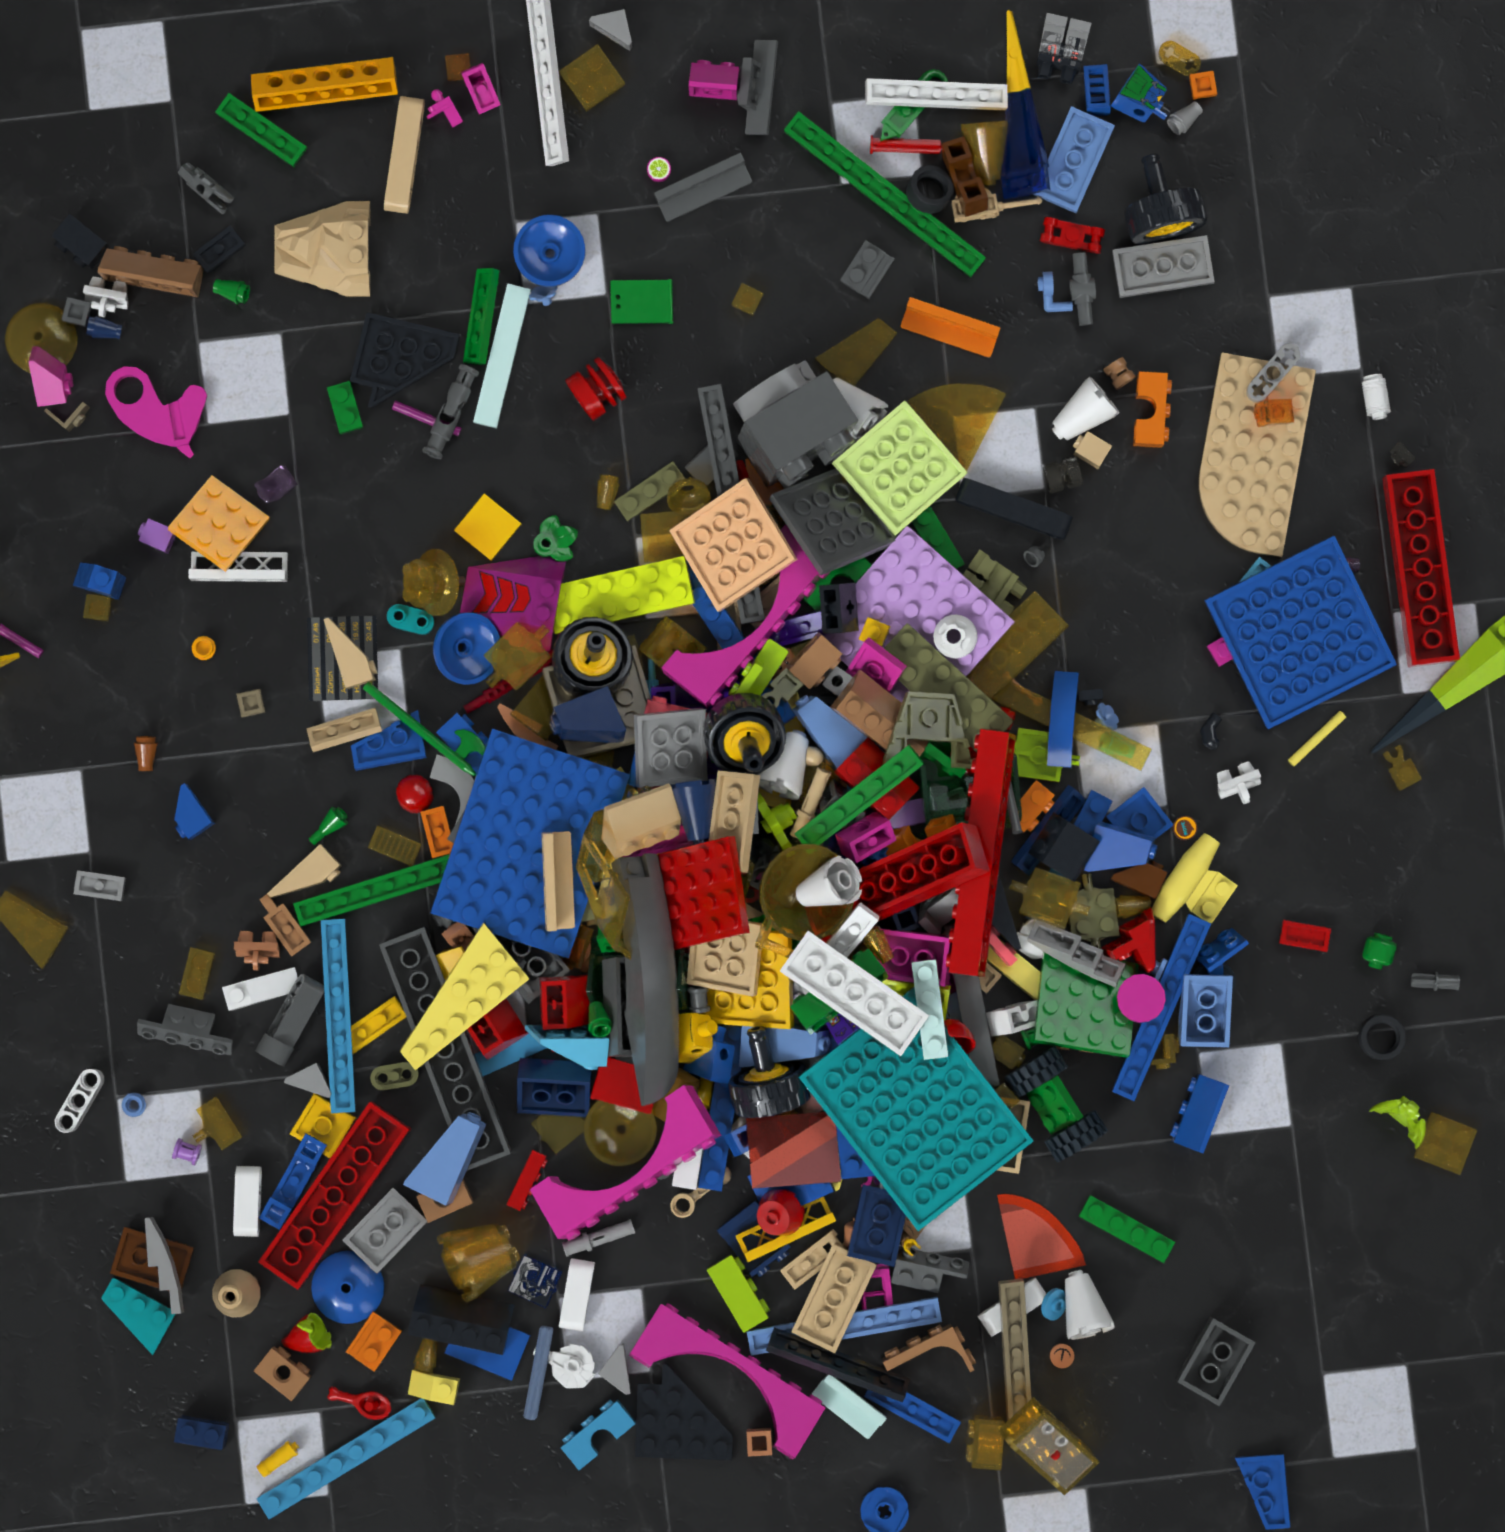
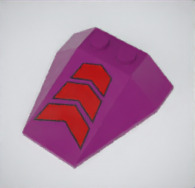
M537 556L468 567L460 613L480 614L492 622L499 636L526 650L548 653L552 647L553 628L567 561L559 562L552 557Z

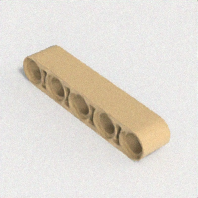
M400 96L384 200V211L409 213L425 99Z

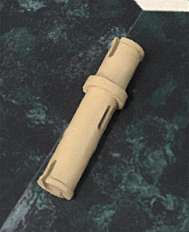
M816 769L817 771L801 809L797 810L796 814L798 817L790 832V835L797 838L795 833L816 817L814 815L832 775L831 772L825 769Z

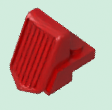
M1148 908L1139 917H1135L1119 926L1121 937L1101 947L1104 950V956L1116 960L1119 959V961L1132 956L1135 963H1138L1140 971L1149 973L1154 970L1156 966L1155 918L1152 909Z

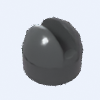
M1033 546L1026 550L1023 556L1028 565L1037 567L1043 562L1045 553L1043 550H1040V547Z

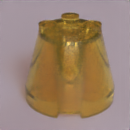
M498 1223L447 1231L437 1236L439 1245L443 1244L444 1249H442L441 1257L453 1285L464 1292L462 1298L465 1302L478 1298L516 1267V1262L520 1260L516 1248H511L508 1241L510 1234L505 1225L500 1226Z

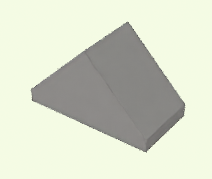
M625 9L591 16L589 24L592 28L630 51L632 49Z
M315 1063L285 1078L284 1083L327 1098L331 1096L330 1085L319 1063Z
M619 1344L598 1374L627 1395L631 1394L625 1346L624 1344Z

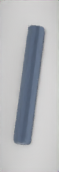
M545 1325L539 1328L523 1416L529 1420H535L538 1416L552 1341L553 1328Z

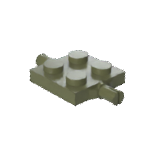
M1083 874L1081 876L1084 889L1078 892L1065 893L1069 932L1081 936V940L1091 942V946L1101 949V940L1120 936L1114 889L1093 888L1092 874Z

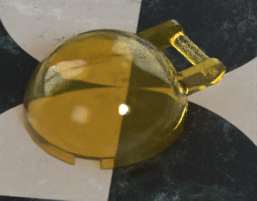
M800 844L783 850L767 865L759 886V900L766 918L757 937L756 948H766L789 958L794 950L768 939L772 927L788 938L801 941L807 931L822 939L828 935H833L843 925L852 912L854 902L846 905L805 907L800 904L796 897L797 886L828 860L838 856L836 853L816 844Z

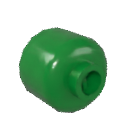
M1374 933L1373 936L1366 938L1362 957L1364 960L1369 961V967L1382 970L1383 965L1389 966L1393 963L1397 948L1396 943L1392 941L1393 937Z

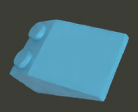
M588 1024L568 1029L543 1030L541 1025H525V1030L539 1044L576 1062L585 1069L597 1070L598 1067H607L609 1038L607 1036L602 1038L593 1036L588 1029Z

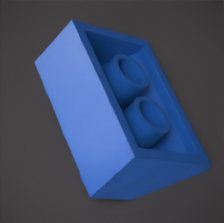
M1197 1074L1196 1078L1192 1077L1187 1091H1190L1188 1100H1183L1178 1113L1182 1114L1179 1123L1174 1122L1170 1132V1136L1173 1137L1171 1142L1204 1153L1230 1085Z

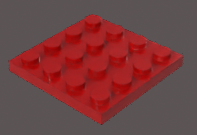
M727 836L658 854L667 898L674 950L750 933L735 836Z

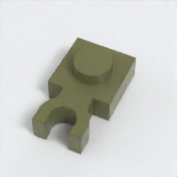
M785 668L770 683L769 688L772 691L765 693L763 697L772 699L773 705L777 708L781 699L787 703L799 691L803 683Z

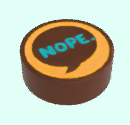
M1181 816L1173 823V833L1180 840H1189L1197 832V824L1189 816Z

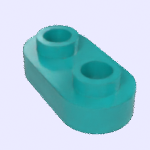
M396 604L390 607L387 612L389 624L396 629L426 635L433 630L435 625L433 616L425 610ZM402 612L403 618L396 620L394 618L395 613ZM425 618L426 624L422 627L419 626L418 620Z

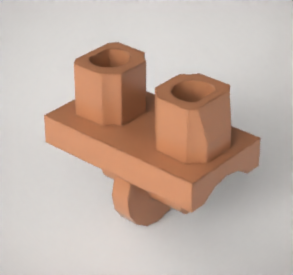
M240 931L238 942H234L236 957H244V963H253V970L259 971L260 964H268L269 957L280 958V949L274 932H263L262 942H253V932Z

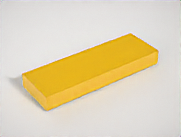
M393 996L351 1026L353 1054L406 1018L404 1009L396 996Z

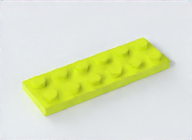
M685 556L562 583L554 623V633L556 635L560 634L568 624L584 617L605 618L608 621L615 622L695 604Z

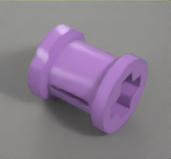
M178 1138L173 1150L172 1159L180 1158L191 1162V1165L195 1166L198 1162L202 1145L198 1144L195 1146Z

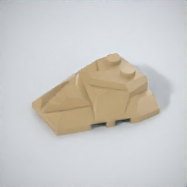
M346 201L275 225V274L302 283L306 282L324 290L328 289L345 297H370V201Z

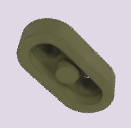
M409 1062L379 1066L372 1071L370 1079L372 1085L378 1090L406 1087L416 1083L419 1078V1070H415ZM406 1069L412 1073L409 1079L403 1077V1071ZM382 1073L388 1077L385 1083L379 1080V1076Z

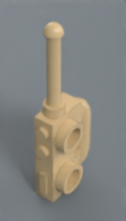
M985 188L988 195V210L965 217L957 195L955 200H952V209L955 223L967 222L975 219L995 218L999 216L1000 211L1007 208L1033 204L1039 205L1042 199L1037 197L1002 203V201L997 202L996 193L992 194L990 190Z

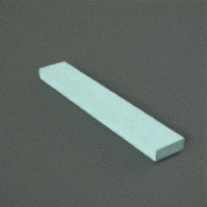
M507 284L473 421L476 424L497 428L531 289Z

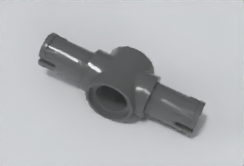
M1086 252L1072 254L1074 275L1070 280L1071 300L1077 305L1079 326L1093 325L1091 303H1094L1093 299H1096L1095 279L1091 277V274H1088Z

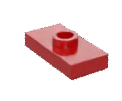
M1283 920L1279 944L1327 952L1331 928Z

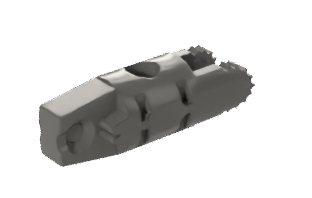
M185 163L179 169L178 174L191 189L205 199L219 213L224 214L227 207L219 198L224 202L231 203L234 196L199 167L195 168L190 163Z

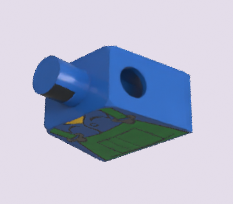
M1141 64L1137 65L1111 104V107L1141 122H1146L1152 112L1165 120L1172 109L1161 101L1167 88Z

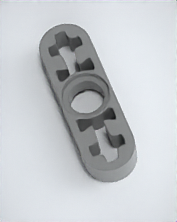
M1287 343L1276 352L1247 387L1246 394L1252 402L1258 403L1266 399L1299 360V348L1292 343ZM1291 349L1294 351L1292 356L1295 359L1289 358L1284 363V366L1288 367L1285 370L1279 362L1285 356L1283 350L1288 352ZM1271 366L1277 367L1280 371L1279 378L1270 379L1266 373L1267 369ZM1263 380L1272 385L1269 388L1266 384L1261 391L1264 394L1263 396L1258 394L1255 397L1252 394L1254 392L1252 386L1257 388Z

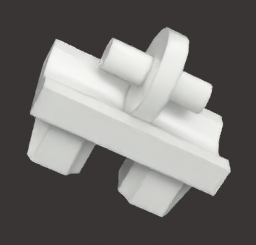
M93 276L89 286L84 285L85 301L91 303V308L99 310V317H105L107 311L115 313L116 308L128 309L129 301L125 282L115 281L112 290L104 289L105 280Z

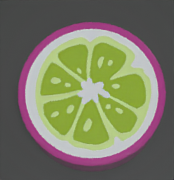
M663 157L651 159L647 165L648 176L655 182L667 180L671 174L670 163Z

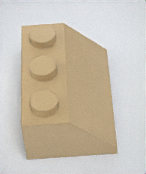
M665 784L604 807L601 839L615 859L628 856L635 851L649 848L656 843L673 839L679 835L681 817L670 784Z

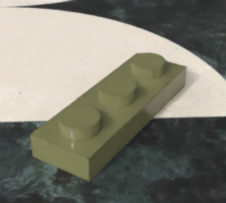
M672 461L615 500L614 503L626 521L629 522L686 483L687 480Z

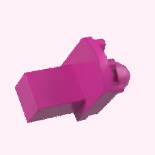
M433 90L431 97L436 104L428 108L430 114L426 116L427 119L444 112L452 128L462 123L463 120L450 97L448 96L444 99L443 93L440 90Z

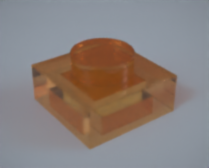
M469 53L446 55L448 81L463 80L461 72L471 68Z

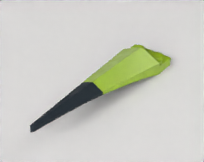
M1505 615L1491 625L1460 657V660L1456 661L1372 749L1371 753L1377 752L1505 675Z

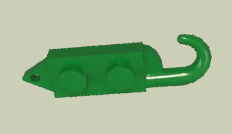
M936 69L926 71L917 80L930 81L935 77L939 78L941 82H948L945 74ZM894 106L881 121L883 126L880 141L896 136L899 138L925 107Z

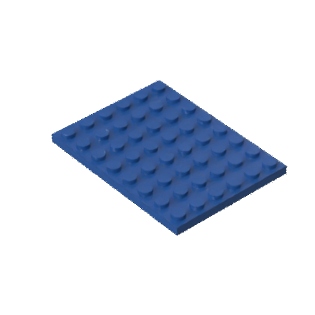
M492 729L430 913L477 929L484 922L495 935L569 958L606 849V845L601 839L604 807L622 801L630 774ZM569 831L571 833L575 927L573 929L546 931L541 833Z

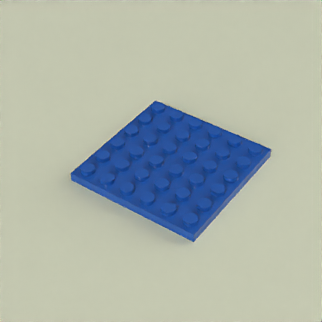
M1334 535L1204 600L1267 729L1397 665Z

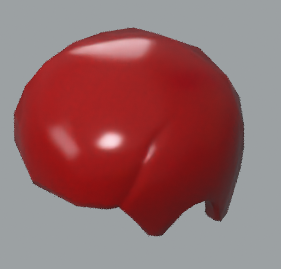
M408 775L402 778L398 783V787H396L397 800L400 806L410 813H420L427 810L433 801L432 787L428 780L420 775Z

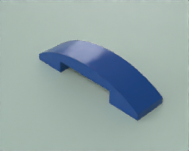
M1055 671L1047 754V766L1071 768L1079 673Z
M307 1133L304 1135L292 1161L259 1219L281 1230L312 1176L327 1144Z

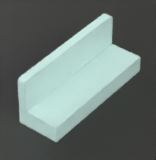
M826 1374L812 1392V1395L819 1398L823 1405L867 1439L887 1419L884 1414L855 1391L831 1375Z

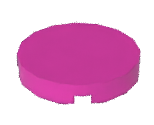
M1145 974L1133 975L1127 978L1119 987L1117 993L1118 1007L1122 1015L1130 1021L1137 1023L1149 1022L1155 1019L1163 1010L1166 1001L1165 991L1160 982L1154 977Z

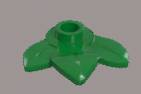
M557 515L546 518L540 525V534L533 541L535 552L543 557L551 556L559 562L572 559L573 553L569 546L576 540L578 531L571 526H560ZM547 541L549 543V547L542 546L541 542Z

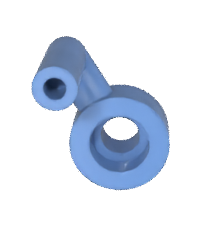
M1052 271L1042 272V277H1038V291H1043L1044 310L1046 312L1073 311L1072 301L1053 302Z

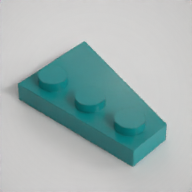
M113 1277L101 1299L146 1349L154 1355L176 1314H171L170 1307Z

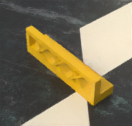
M824 1196L803 1205L804 1209L807 1208L800 1228L791 1235L772 1239L764 1236V1230L762 1234L756 1233V1231L762 1229L759 1225L735 1235L747 1262L835 1222L836 1219L830 1211ZM821 1202L826 1215L820 1218L809 1216L808 1213L811 1205ZM807 1218L813 1220V1221H811V1222L805 1224ZM749 1234L760 1237L757 1247L748 1251L742 1238ZM763 1238L769 1240L761 1245Z

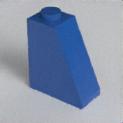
M80 563L73 586L119 600L126 577L117 571L102 566Z
M1100 821L1096 825L1093 836L1100 843L1086 863L1084 871L1091 872L1144 865L1150 858L1154 859L1158 847V845L1154 844L1156 837Z

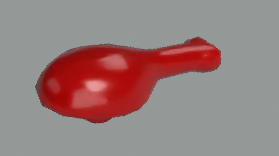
M333 1386L329 1388L328 1400L350 1403L355 1406L361 1415L368 1419H383L392 1411L390 1401L378 1392L369 1391L355 1395L340 1391Z

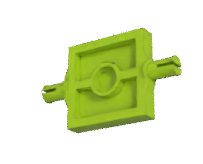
M1018 728L1012 776L1060 782L1063 767L1047 766L1049 732ZM1072 755V759L1080 760V756ZM1072 760L1071 765L1079 766L1080 761Z

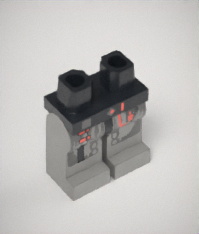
M1047 13L1036 64L1038 65V77L1050 79L1052 69L1062 71L1060 82L1071 85L1076 74L1079 73L1092 23L1071 18L1065 43H1062L1068 17Z

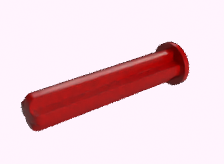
M871 135L870 154H873V152L940 154L941 141L890 138L880 141V138H874Z

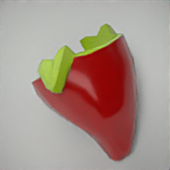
M309 1313L295 1324L290 1333L282 1338L281 1343L284 1347L291 1350L316 1353L326 1348H331L332 1336L330 1332L327 1333L322 1319L315 1313Z

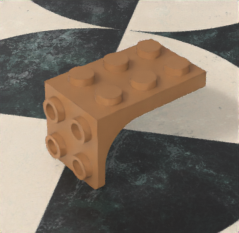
M940 1324L927 1330L928 1335L922 1338L917 1335L906 1341L907 1346L899 1350L897 1346L884 1352L885 1357L881 1358L886 1370L889 1371L934 1347L945 1346L956 1350L962 1356L970 1372L974 1371L972 1365L976 1363L969 1348L964 1350L961 1345L965 1340L958 1326L953 1328L951 1324L941 1327Z

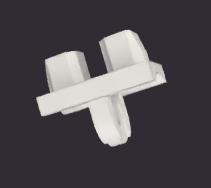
M1249 761L1237 766L1240 776L1233 779L1229 770L1218 772L1217 781L1220 799L1238 793L1242 803L1247 804L1250 802L1247 789L1261 784L1259 770H1255Z

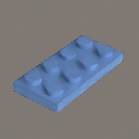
M1071 106L1033 195L1077 213L1115 125Z

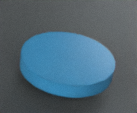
M1053 1288L1045 1295L1041 1310L1045 1318L1057 1320L1066 1309V1299L1063 1290Z

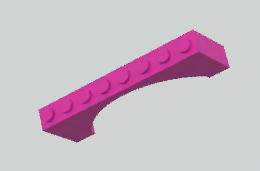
M786 524L780 531L798 560L780 571L778 593L774 605L763 623L744 640L722 650L697 654L681 653L679 650H676L661 667L667 677L707 709L721 700L723 696L721 693L727 686L730 688L738 679L737 674L745 668L748 662L752 664L754 661L753 656L758 650L761 651L768 638L774 632L778 633L785 625L784 620L789 614L794 615L801 606L800 601L805 596L809 597L817 587L815 584L819 579H825L830 573L819 575Z
M683 1085L665 1097L667 1114L660 1142L648 1163L631 1179L609 1189L590 1191L567 1185L561 1182L559 1177L549 1176L530 1189L557 1239H568L569 1241L581 1234V1229L597 1224L600 1221L599 1217L603 1214L609 1215L619 1209L618 1204L624 1200L628 1202L636 1198L639 1190L652 1187L658 1182L657 1178L663 1174L667 1176L677 1170L676 1165L682 1161L686 1163L697 1156V1151L702 1148L703 1150L708 1149L716 1143L715 1139L720 1137L721 1134L693 1086Z
M668 1303L665 1306L660 1304L628 1356L647 1368H650L654 1362L664 1358L685 1354L713 1356L733 1364L756 1384L767 1402L775 1434V1442L772 1447L792 1460L796 1458L825 1410V1407L821 1405L822 1401L814 1395L810 1394L808 1397L801 1393L802 1388L791 1381L787 1384L780 1379L781 1375L773 1369L769 1368L767 1371L760 1367L761 1362L750 1355L746 1358L739 1353L740 1349L732 1343L728 1342L726 1345L719 1341L720 1336L709 1329L705 1332L698 1327L699 1323L691 1317L687 1316L685 1319L678 1315L679 1310Z

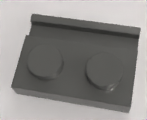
M865 240L840 279V282L870 299L895 258Z

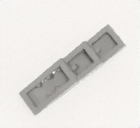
M1036 920L1027 938L1029 943L1069 967L1116 988L1125 969V963L1104 956V950L1081 942V936Z
M147 1217L145 1218L148 1267L158 1266L160 1291H170L171 1314H181L184 1312V1306L175 1262L155 1219Z

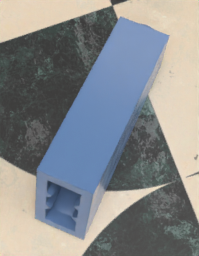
M805 695L795 702L797 706L792 709L793 713L817 747L822 750L824 757L834 771L867 738V736L816 696L808 697Z
M794 1023V1027L791 1029L766 1028L765 1034L768 1037L774 1063L828 1054L830 1047L829 1029L819 1028L810 1035L803 1025ZM742 1026L739 1067L754 1066L749 1036L747 1035L748 1029L752 1028L751 1026Z
M471 1112L459 1115L411 1172L403 1185L441 1204L449 1205L453 1203L486 1123L480 1121V1116Z

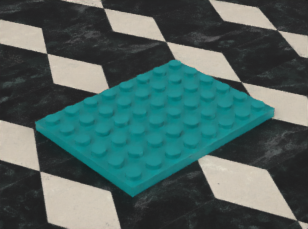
M912 987L902 997L917 1007L915 987ZM946 1027L945 1032L949 1056L924 1060L920 1030L904 1053L899 1056L860 1028L844 1040L841 1045L835 1047L803 1072L799 1078L914 1227L920 1231L1030 1145L1033 1139L954 1037L948 1035Z

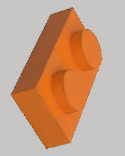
M440 806L421 811L432 858L449 855L453 843L447 840L451 830L445 807Z

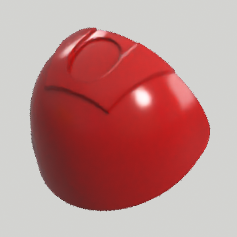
M956 1019L944 1020L948 1035L954 1037L966 1054L973 1051L976 1042L969 1028Z

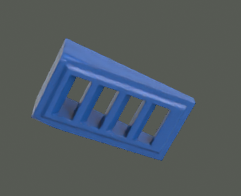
M1107 64L1083 66L1086 113L1093 116L1110 115L1111 104ZM1103 74V78H1089V75ZM1104 84L1103 87H1090V85ZM1104 94V96L1091 97V95Z

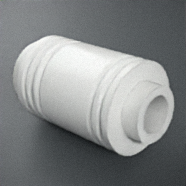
M1382 374L1363 377L1362 388L1367 416H1372L1373 420L1386 418L1387 414L1391 412L1386 379L1383 378Z

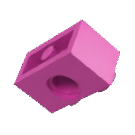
M877 812L871 813L835 834L842 855L855 863L896 841L890 820Z

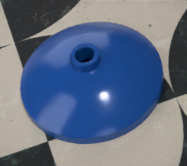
M543 215L530 220L520 229L514 242V258L519 271L529 281L540 286L554 287L565 284L577 275L585 260L586 250L582 234L571 221L560 216ZM553 250L555 255L549 258L546 256V252Z
M464 612L450 617L441 625L435 636L433 654L436 665L447 679L455 683L470 685L481 682L494 671L500 659L501 641L497 629L490 620L480 614ZM460 643H462L463 645L461 651L458 650V645Z
M340 1251L324 1259L317 1267L312 1279V1296L318 1309L327 1318L344 1324L357 1323L368 1318L379 1307L384 1294L383 1275L381 1271L378 1274L373 1271L354 1251ZM343 1284L350 1285V1292L345 1293L342 1290Z

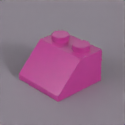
M697 60V63H691L689 96L737 100L739 67H735V64L730 62L712 65L707 60Z
M34 346L28 362L37 407L66 403L68 395L71 394V387H73L72 374L67 373L65 364L40 347Z

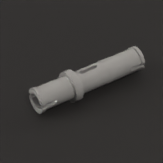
M629 1219L628 1221L589 1234L584 1232L580 1237L562 1242L566 1257L584 1250L592 1251L593 1247L635 1234L631 1219Z

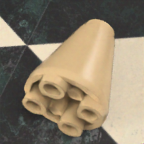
M232 1269L223 1273L215 1281L212 1289L216 1308L229 1317H243L250 1314L257 1307L261 1297L257 1278L250 1272L242 1269ZM228 1292H233L235 1294V1299L233 1301H230V1299L226 1296Z

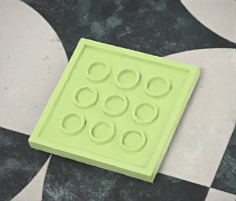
M905 400L832 463L895 536L968 473Z

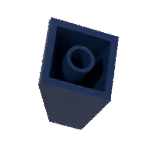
M608 686L553 707L549 724L553 734H558L562 741L620 743L624 741L626 728Z

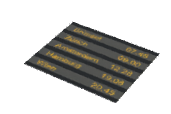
M376 616L307 618L309 701L374 699L363 690L365 684L350 689L345 688L324 619H331L368 656L369 661L374 660L378 672ZM375 674L376 680L370 683L378 689V674Z

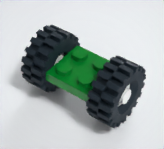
M1053 1046L1006 1075L1004 1079L1016 1098L1027 1095L1031 1105L1035 1108L1044 1126L1051 1134L1044 1143L1056 1162H1060L1088 1146L1093 1141H1096L1108 1132V1129L1096 1110L1082 1115L1057 1075L1065 1070L1068 1065L1057 1047Z

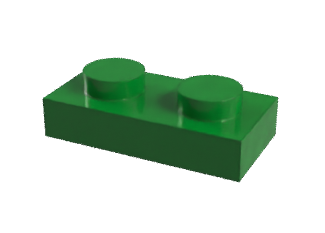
M350 381L327 387L339 433L344 434L363 428Z

